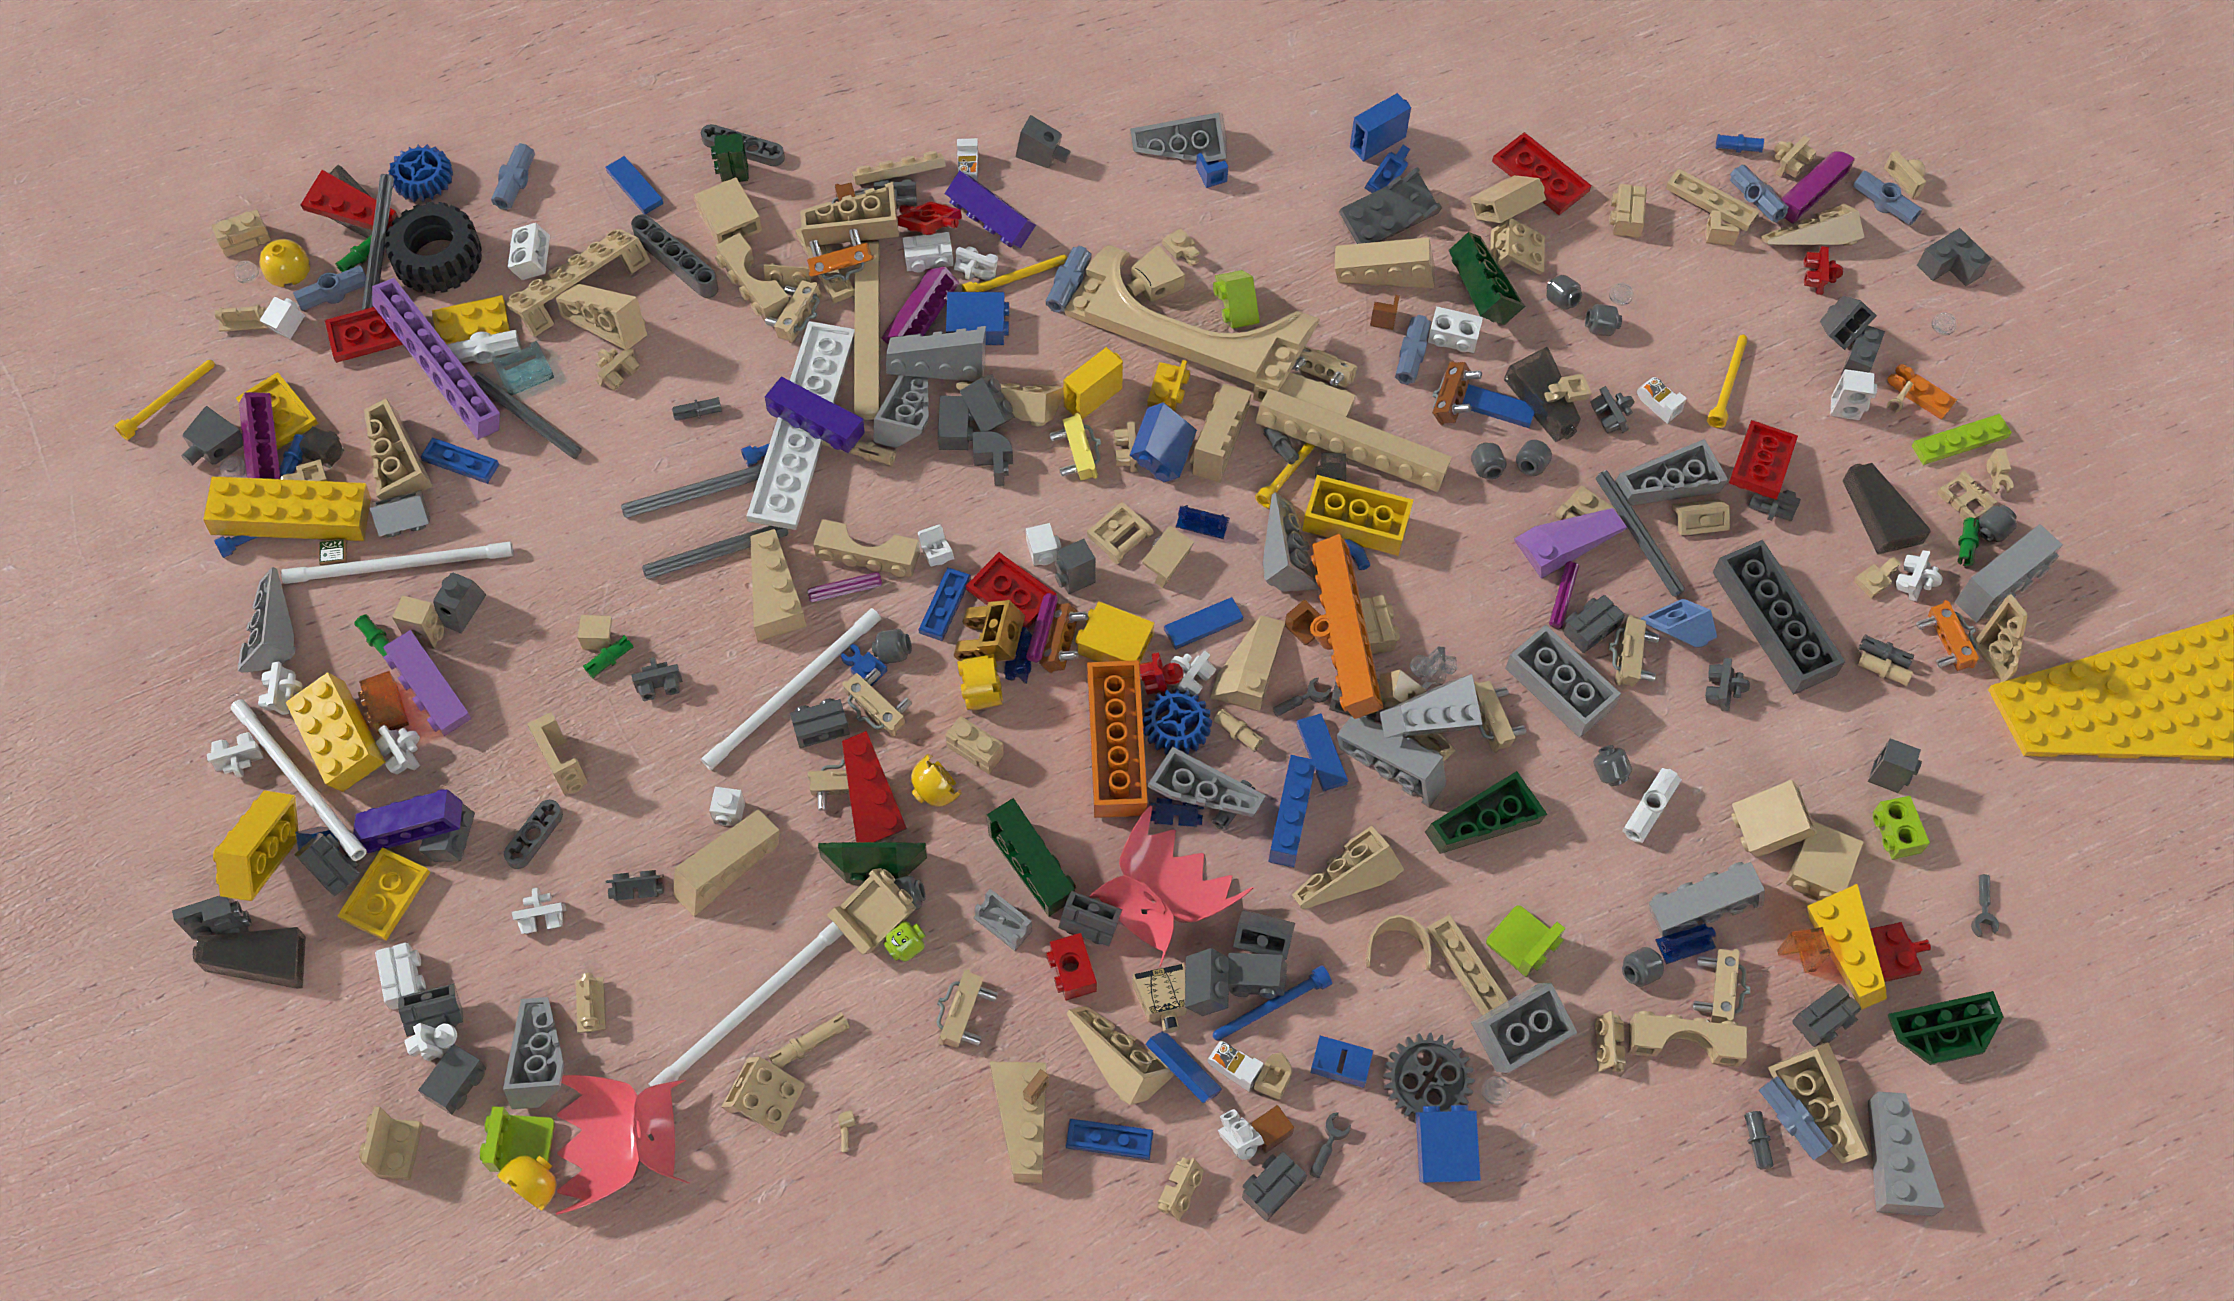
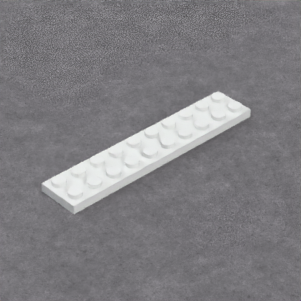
M809 321L790 381L835 404L855 339V329ZM778 417L747 513L748 522L792 530L797 529L823 440L813 438L808 432L800 428H794L787 421Z

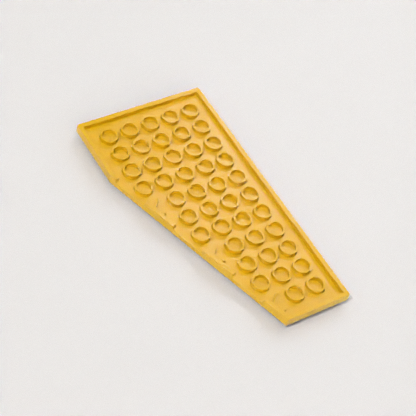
M2234 614L1993 684L1989 687L1988 691L2023 756L2094 755L2098 756V758L2138 759L2141 756L2180 757V760H2221L2222 758H2234Z

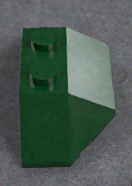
M818 843L821 859L846 883L855 886H861L870 877L869 873L873 869H885L894 879L908 876L927 859L926 843Z
M1994 991L1889 1013L1887 1015L1897 1042L1930 1066L1985 1053L2004 1018Z

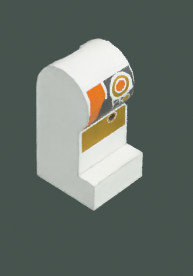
M978 138L957 139L958 172L960 170L978 181Z
M1656 377L1649 379L1637 390L1639 399L1667 424L1682 412L1687 400L1680 392L1676 395L1668 387L1666 388L1664 383Z
M1219 1041L1207 1060L1209 1065L1248 1092L1254 1086L1264 1064L1256 1058L1252 1059L1244 1053L1238 1052L1234 1047L1223 1041Z

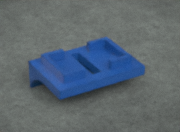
M1320 1035L1310 1073L1364 1088L1374 1050ZM1343 1050L1347 1051L1341 1074L1337 1073V1068Z

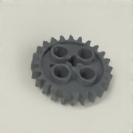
M1418 1033L1416 1035V1042L1407 1037L1405 1040L1407 1047L1398 1043L1396 1048L1399 1054L1395 1052L1389 1054V1057L1394 1062H1386L1384 1065L1385 1068L1391 1071L1383 1075L1384 1079L1390 1080V1083L1384 1086V1090H1392L1393 1093L1389 1096L1388 1101H1398L1395 1110L1397 1111L1403 1107L1405 1109L1404 1118L1412 1113L1414 1114V1123H1416V1112H1423V1106H1440V1112L1451 1111V1106L1468 1105L1469 1101L1464 1095L1471 1096L1474 1091L1468 1088L1467 1085L1474 1084L1475 1079L1469 1078L1467 1075L1472 1073L1474 1069L1465 1067L1464 1064L1470 1058H1460L1459 1054L1463 1048L1460 1047L1454 1051L1452 1049L1453 1040L1449 1041L1446 1045L1443 1043V1035H1440L1437 1041H1434L1432 1033L1427 1035L1426 1040H1423L1421 1034ZM1420 1053L1427 1054L1430 1057L1431 1064L1428 1066L1421 1065L1417 1060V1055ZM1441 1058L1443 1062L1432 1077L1433 1082L1429 1083L1420 1099L1416 1100L1415 1095L1425 1081V1076L1429 1074L1437 1059ZM1450 1069L1454 1073V1081L1444 1080L1441 1070ZM1403 1077H1412L1416 1081V1088H1406L1403 1084ZM1427 1093H1437L1440 1097V1104H1430L1427 1100Z

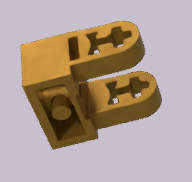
M1010 600L988 602L987 606L966 608L962 621L963 624L971 629H983V632L980 633L979 639L958 641L954 657L962 661L963 659L994 654L996 661L1014 660L1025 615Z

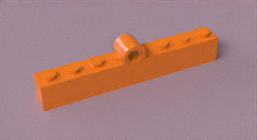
M1337 534L1312 544L1314 555L1311 556V559L1318 571L1315 579L1322 591L1319 599L1326 614L1320 615L1313 620L1310 631L1324 649H1333L1334 654L1331 655V659L1335 669L1338 671L1335 680L1338 688L1342 691V696L1339 698L1340 704L1345 712L1348 711L1354 719L1384 708L1350 548L1343 537Z

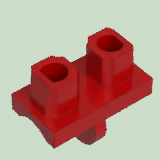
M1821 246L1819 253H1806L1804 267L1814 268L1815 271H1806L1804 286L1815 287L1816 294L1823 295L1826 284L1829 282L1835 283L1838 278L1842 277L1843 267L1836 264L1835 260L1829 261V247Z
M1159 652L1152 654L1151 662L1139 664L1141 678L1144 681L1147 695L1160 692L1164 697L1165 691L1168 689L1167 684H1177L1184 676L1182 667L1177 663H1169L1163 666Z

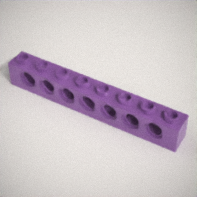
M395 278L372 286V305L476 439L479 440L499 431L500 412Z

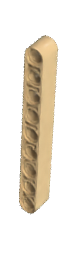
M879 241L861 242V244H869L871 254L875 258L864 262V268L859 272H855L854 412L855 415L863 418V420H874L880 410ZM861 264L855 265V269L859 268Z

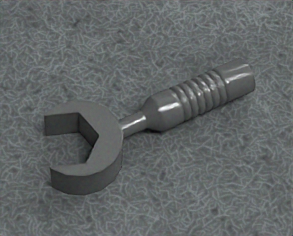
M1319 677L1314 678L1308 685L1307 694L1303 696L1297 695L1273 707V712L1278 717L1302 705L1304 700L1308 698L1314 702H1324L1330 696L1331 687L1326 693L1317 692L1314 686L1318 683Z
M1982 874L1979 875V904L1982 907V913L1978 914L1971 924L1972 931L1978 937L1982 934L1979 926L1980 923L1991 925L1994 934L1999 929L1997 918L1988 913V907L1991 904L1990 876Z
M1339 1112L1332 1113L1326 1120L1325 1131L1329 1139L1326 1144L1322 1145L1309 1172L1315 1178H1320L1333 1151L1332 1144L1334 1140L1344 1139L1350 1132L1351 1125L1345 1131L1334 1128L1332 1120L1338 1116Z

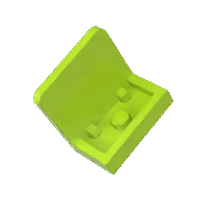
M1517 905L1487 937L1486 944L1527 977L1533 969L1538 971L1547 961L1545 956L1550 950L1555 952L1564 941L1561 936L1565 927L1556 922L1549 929L1525 908Z
M492 1106L491 1115H488L485 1121L487 1137L486 1143H482L480 1148V1160L490 1172H500L509 1161L518 1156H529L536 1160L540 1155L549 1162L555 1128L554 1120L550 1117L510 1115L504 1107Z

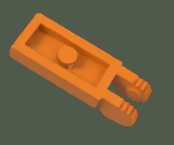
M1899 364L1895 368L1897 374L1893 373L1887 378L1888 383L1900 392L1908 381L1912 382L1913 386L1905 397L1939 419H1943L1957 401L1953 396L1920 375L1915 374L1912 368L1904 364Z

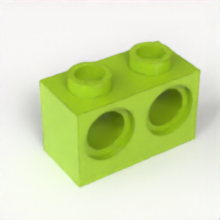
M1911 796L1881 801L1873 811V822L1880 829L1883 837V847L1889 852L1892 860L1921 854L1930 844ZM1889 813L1896 815L1898 819H1894ZM1899 837L1906 839L1908 843L1902 842Z

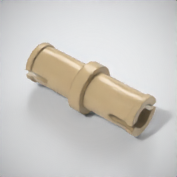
M1865 651L1857 665L1879 674V677L1882 679L1886 677L1905 686L1908 685L1913 671L1891 663L1892 660L1890 659L1883 660Z
M1225 709L1220 710L1216 714L1214 723L1228 731L1231 738L1240 740L1252 749L1253 752H1256L1261 747L1264 738L1248 728L1246 722L1237 720Z

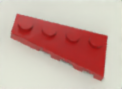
M321 170L300 204L303 211L373 230L377 200L328 172ZM390 208L387 230L389 226L393 227L392 222L398 217L397 212Z
M864 731L843 740L842 746L856 842H878L906 830V824L868 732Z

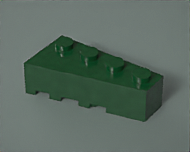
M1468 232L1448 250L1452 257V263L1456 266L1480 317L1489 319L1493 323L1497 322L1505 325L1526 307L1481 236Z
M1516 771L1432 822L1425 833L1439 854L1540 824L1548 814Z
M1013 797L987 814L988 833L1049 917L1065 907L1071 891L1075 892L1076 885L1069 875L1065 876L1059 861L1053 854L1051 855L1043 839L1037 834Z

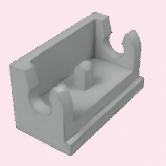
M991 889L985 894L983 904H977L975 907L974 919L1014 951L1032 932V921Z

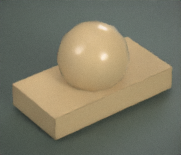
M1897 150L1892 152L1884 169L1912 199L1918 197L1926 183L1923 178L1925 174L1923 162L1918 159L1907 161Z

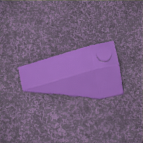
M1610 508L1535 526L1514 538V541L1542 579L1566 565L1568 561H1573L1626 530L1627 526L1616 511Z

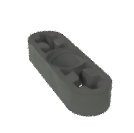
M550 799L542 801L504 850V858L511 868L521 869L527 866L560 823L563 812L556 801ZM546 810H547V811H552V810H554L555 814H554L553 816H552V815H548V816L546 817V815H545L544 812H545ZM533 828L541 830V834L537 839L529 840L526 838L529 830ZM514 852L517 854L521 852L523 856L514 859L512 854Z

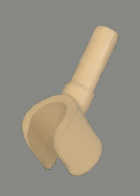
M1908 381L1900 394L1887 403V408L1891 406L1893 401L1899 403V409L1895 413L1901 411L1903 408L1902 401L1913 386V383Z
M852 1111L843 1112L838 1117L841 1129V1152H848L849 1133L847 1128L856 1126Z

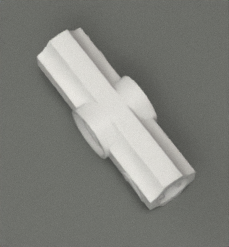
M516 330L493 335L487 332H477L470 337V340L447 344L461 363L475 361L479 364H487L492 362L495 356L521 351Z
M1661 768L1622 830L1627 838L1634 842L1643 843L1682 780L1676 772L1671 769ZM1647 802L1654 803L1657 808L1650 807Z

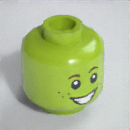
M903 921L886 935L884 945L894 960L900 959L907 962L923 951L925 945L922 939L926 935L917 923L912 926L909 922Z

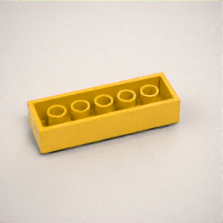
M212 476L203 521L210 535L324 540L345 538V540L364 541L371 496L366 483Z

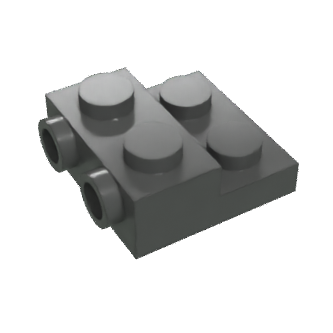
M220 895L172 910L174 921L192 939H204L215 933L221 940H233L240 937L241 934L249 932L248 927L252 926L248 911L242 910L238 900L234 901L232 898L221 897Z

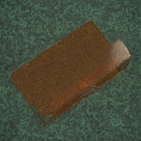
M1823 927L1791 932L1777 949L1779 956L1799 953L1805 973L1815 972L1831 953Z

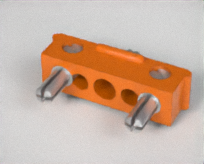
M857 229L849 231L853 244L852 247L824 255L821 254L818 241L812 240L809 243L813 258L807 259L810 269L809 276L822 275L826 280L840 277L844 281L849 279L850 274L861 271L864 268V262L873 260L875 256L871 254L868 243L861 244ZM861 264L859 268L848 271L845 276L842 274L825 275L828 272Z
M1944 600L1940 605L1931 607L1928 614L1929 618L1918 621L1916 625L1919 630L1934 626L1948 656L1937 659V666L1941 668L1954 664L1957 671L1968 667L1975 668L1979 657L1976 653L1978 645L1973 638V633L1976 632L1974 626H1968L1962 615L1954 612L1950 602ZM1964 628L1967 629V630H1971V631L1969 632V638H1968V636H1967V634H1966Z

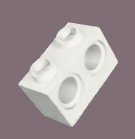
M537 223L513 229L508 268L521 280L546 273L550 235Z
M1436 306L1428 343L1439 347L1457 349L1461 352L1474 353L1483 317Z
M1845 369L1831 396L1830 416L1860 420L1864 411H1868L1871 398H1875L1877 393V384H1874V373Z

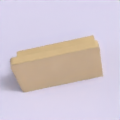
M1720 499L1672 504V510L1678 514V533L1681 536L1730 530V506Z
M1168 526L1142 562L1143 565L1158 574L1155 580L1157 585L1162 588L1166 585L1189 554L1194 541L1172 526Z

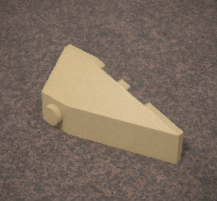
M1842 204L1816 213L1815 219H1801L1797 221V226L1794 228L1793 226H1785L1761 236L1762 241L1767 244H1843V246L1856 244L1858 239L1864 238L1859 211L1846 204Z
M961 381L957 383L956 388L961 390L972 384L973 381ZM1019 383L1001 384V392L1012 405L1013 414L1016 418L1031 421L1033 426H1044L1046 422L1054 420L1063 396V387L1034 384V386L1020 388Z
M2012 594L2005 598L1975 640L1978 645V653L2001 682L2010 680L2017 671L2028 616Z
M1260 616L1218 672L1210 696L1211 699L1257 711L1261 710L1285 627V621Z
M1371 826L1345 844L1344 848L1346 851L1337 859L1332 857L1326 862L1328 864L1327 869L1322 873L1312 875L1292 896L1303 910L1383 885L1388 881L1394 880L1399 873L1404 871V868L1390 845Z
M1083 1006L1068 1010L1067 1015L1108 1084L1125 1103L1133 1105L1147 1101L1175 1075L1150 1049L1146 1051L1135 1043L1137 1038L1131 1034L1118 1033L1114 1030L1115 1026L1112 1022L1089 1007Z
M1828 1042L1768 1067L1773 1079L1777 1076L1782 1079L1797 1100L1799 1099L1811 1113L1816 1125L1833 1145L1830 1148L1831 1152L1842 1164L1869 1154L1841 1068Z

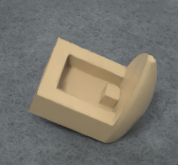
M1282 1052L1268 1057L1254 1086V1090L1279 1100L1292 1075L1291 1064Z

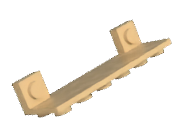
M615 229L610 231L606 238L600 242L591 243L586 251L571 256L564 265L552 268L544 278L532 281L529 287L522 292L513 293L509 300L505 302V305L508 309L521 316L531 335L536 337L554 325L543 304L618 256L622 259L628 272L632 274L650 263L651 260L638 237L621 229Z

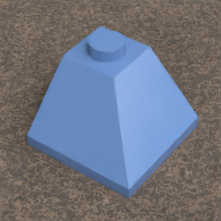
M1681 599L1641 617V620L1646 621V625L1694 647L1705 646L1709 643L1708 641L1717 638L1711 610L1686 599Z

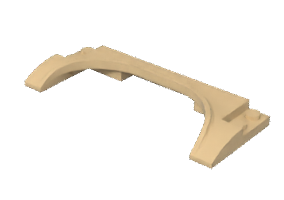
M1111 245L1104 247L1086 268L1085 279L1064 309L1066 316L1278 392L1320 322V318L1296 311L1256 330L1241 333H1217L1161 315L1141 305L1127 291L1121 278V268L1130 254L1128 251Z

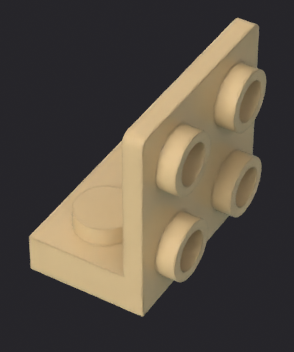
M1512 218L1491 230L1490 252L1501 268L1514 261L1539 275L1544 272L1545 236Z
M760 1056L747 1058L721 1108L729 1113L740 1112L770 1131L780 1133L804 1088V1083Z
M374 1106L373 1113L368 1116L366 1122V1131L368 1132L366 1142L362 1143L359 1151L361 1163L376 1177L410 1180L423 1124L420 1121L392 1119L381 1107Z

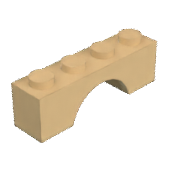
M738 233L715 245L717 251L715 259L719 267L727 270L730 281L733 285L737 284L739 286V291L744 300L749 299L756 316L761 315L764 321L766 317H779L789 302L788 295L776 280L760 281L748 274L750 267L754 264L752 248L743 236Z
M824 519L820 523L813 544L816 557L824 561L833 560L851 567H866L874 572H889L897 577H912L920 554L918 539L893 535L889 541L882 545L866 547L857 544L850 538L846 524Z
M1650 1011L1635 1013L1630 1020V1054L1657 1057L1667 1042L1675 1039H1687L1699 1044L1707 1052L1712 1064L1740 1067L1747 1059V1027L1738 1026L1736 1022L1713 1023L1706 1018L1688 1020L1675 1014L1667 1015L1666 1017L1656 1016Z

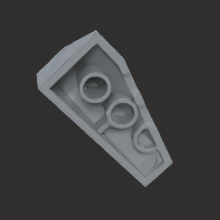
M1220 112L1130 129L1134 152L1192 161L1197 160V154L1202 153L1206 162L1227 159L1226 131L1223 113Z
M274 567L259 581L252 607L256 611L246 628V631L251 633L248 644L245 642L242 644L239 655L238 671L241 673L269 670L272 663L278 661L283 665L286 660L292 659L296 647L293 646L294 631L279 574Z

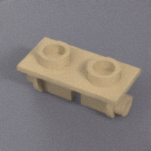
M771 263V265L764 264L765 281L776 280L784 288L786 286L798 288L802 280L812 283L813 277L809 276V266L795 267L775 265L774 263Z
M260 305L241 307L240 310H237V308L224 309L220 307L219 310H215V318L219 320V332L268 328L260 322L267 308Z
M584 973L580 980H576L577 1033L606 1030L604 977L593 978L592 973Z
M1609 1011L1595 1018L1598 1072L1611 1067L1612 1071L1621 1072L1624 1070L1623 1066H1626L1625 1046L1616 1045V1042L1624 1041V1021L1621 1020V1016L1614 1015V1011Z
M1183 1157L1181 1161H1177L1169 1178L1170 1182L1177 1184L1176 1188L1166 1185L1158 1200V1210L1165 1214H1168L1170 1211L1177 1221H1180L1183 1213L1188 1210L1190 1198L1195 1188L1202 1181L1204 1170L1194 1158L1190 1161Z

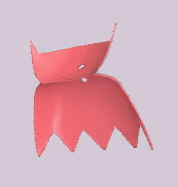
M1150 805L1137 821L1120 856L1119 865L1123 876L1106 882L1089 897L1093 899L1098 897L1101 902L1123 909L1119 921L1142 941L1163 951L1160 962L1161 967L1172 938L1174 920L1181 923H1190L1210 917L1243 898L1253 887L1236 896L1227 898L1233 878L1232 875L1202 881L1203 853L1173 857L1176 833L1174 829L1148 835L1152 806ZM1142 909H1147V914H1143Z
M563 1075L561 1083L575 1089L582 1096L557 1113V1116L577 1126L582 1131L560 1149L557 1155L575 1164L582 1170L560 1187L557 1193L575 1197L581 1201L556 1212V1215L589 1205L629 1184L637 1174L640 1161L649 1169L661 1175L689 1183L673 1176L675 1165V1127L671 1088L686 1080L654 1085L637 1095L631 1085L625 1082L595 1076ZM649 1134H651L654 1138L653 1141L649 1139Z

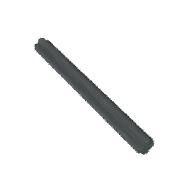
M381 174L379 180L362 310L374 307L372 305V286L380 283L394 183L393 176L389 174Z
M480 372L475 373L472 378L485 393L573 459L579 456L582 451L579 446Z
M756 465L623 503L621 509L624 517L628 518L758 480L763 465Z
M1607 470L1600 472L1596 476V481L1671 595L1676 597L1685 591L1684 585Z
M776 526L763 527L642 566V570L646 579H650L751 547L752 535L775 529L778 538L788 535V529Z

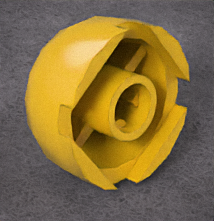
M278 239L266 245L261 252L259 264L265 279L272 285L278 287H285L284 284L289 283L296 285L304 280L310 271L309 258L305 250L294 241Z
M927 754L915 765L912 771L911 782L915 788L912 794L921 804L926 801L931 806L941 807L948 805L962 795L960 789L957 792L952 785L957 783L939 761L933 764L929 760L933 756Z
M540 1155L536 1160L529 1156H518L509 1161L497 1175L505 1184L508 1183L517 1194L541 1211L544 1210L555 1194L556 1179L549 1171L552 1165Z

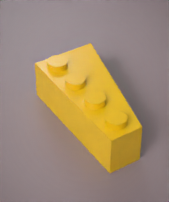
M1858 884L1808 905L1809 920L1856 1002L1861 1007V1010L1887 999L1885 982Z

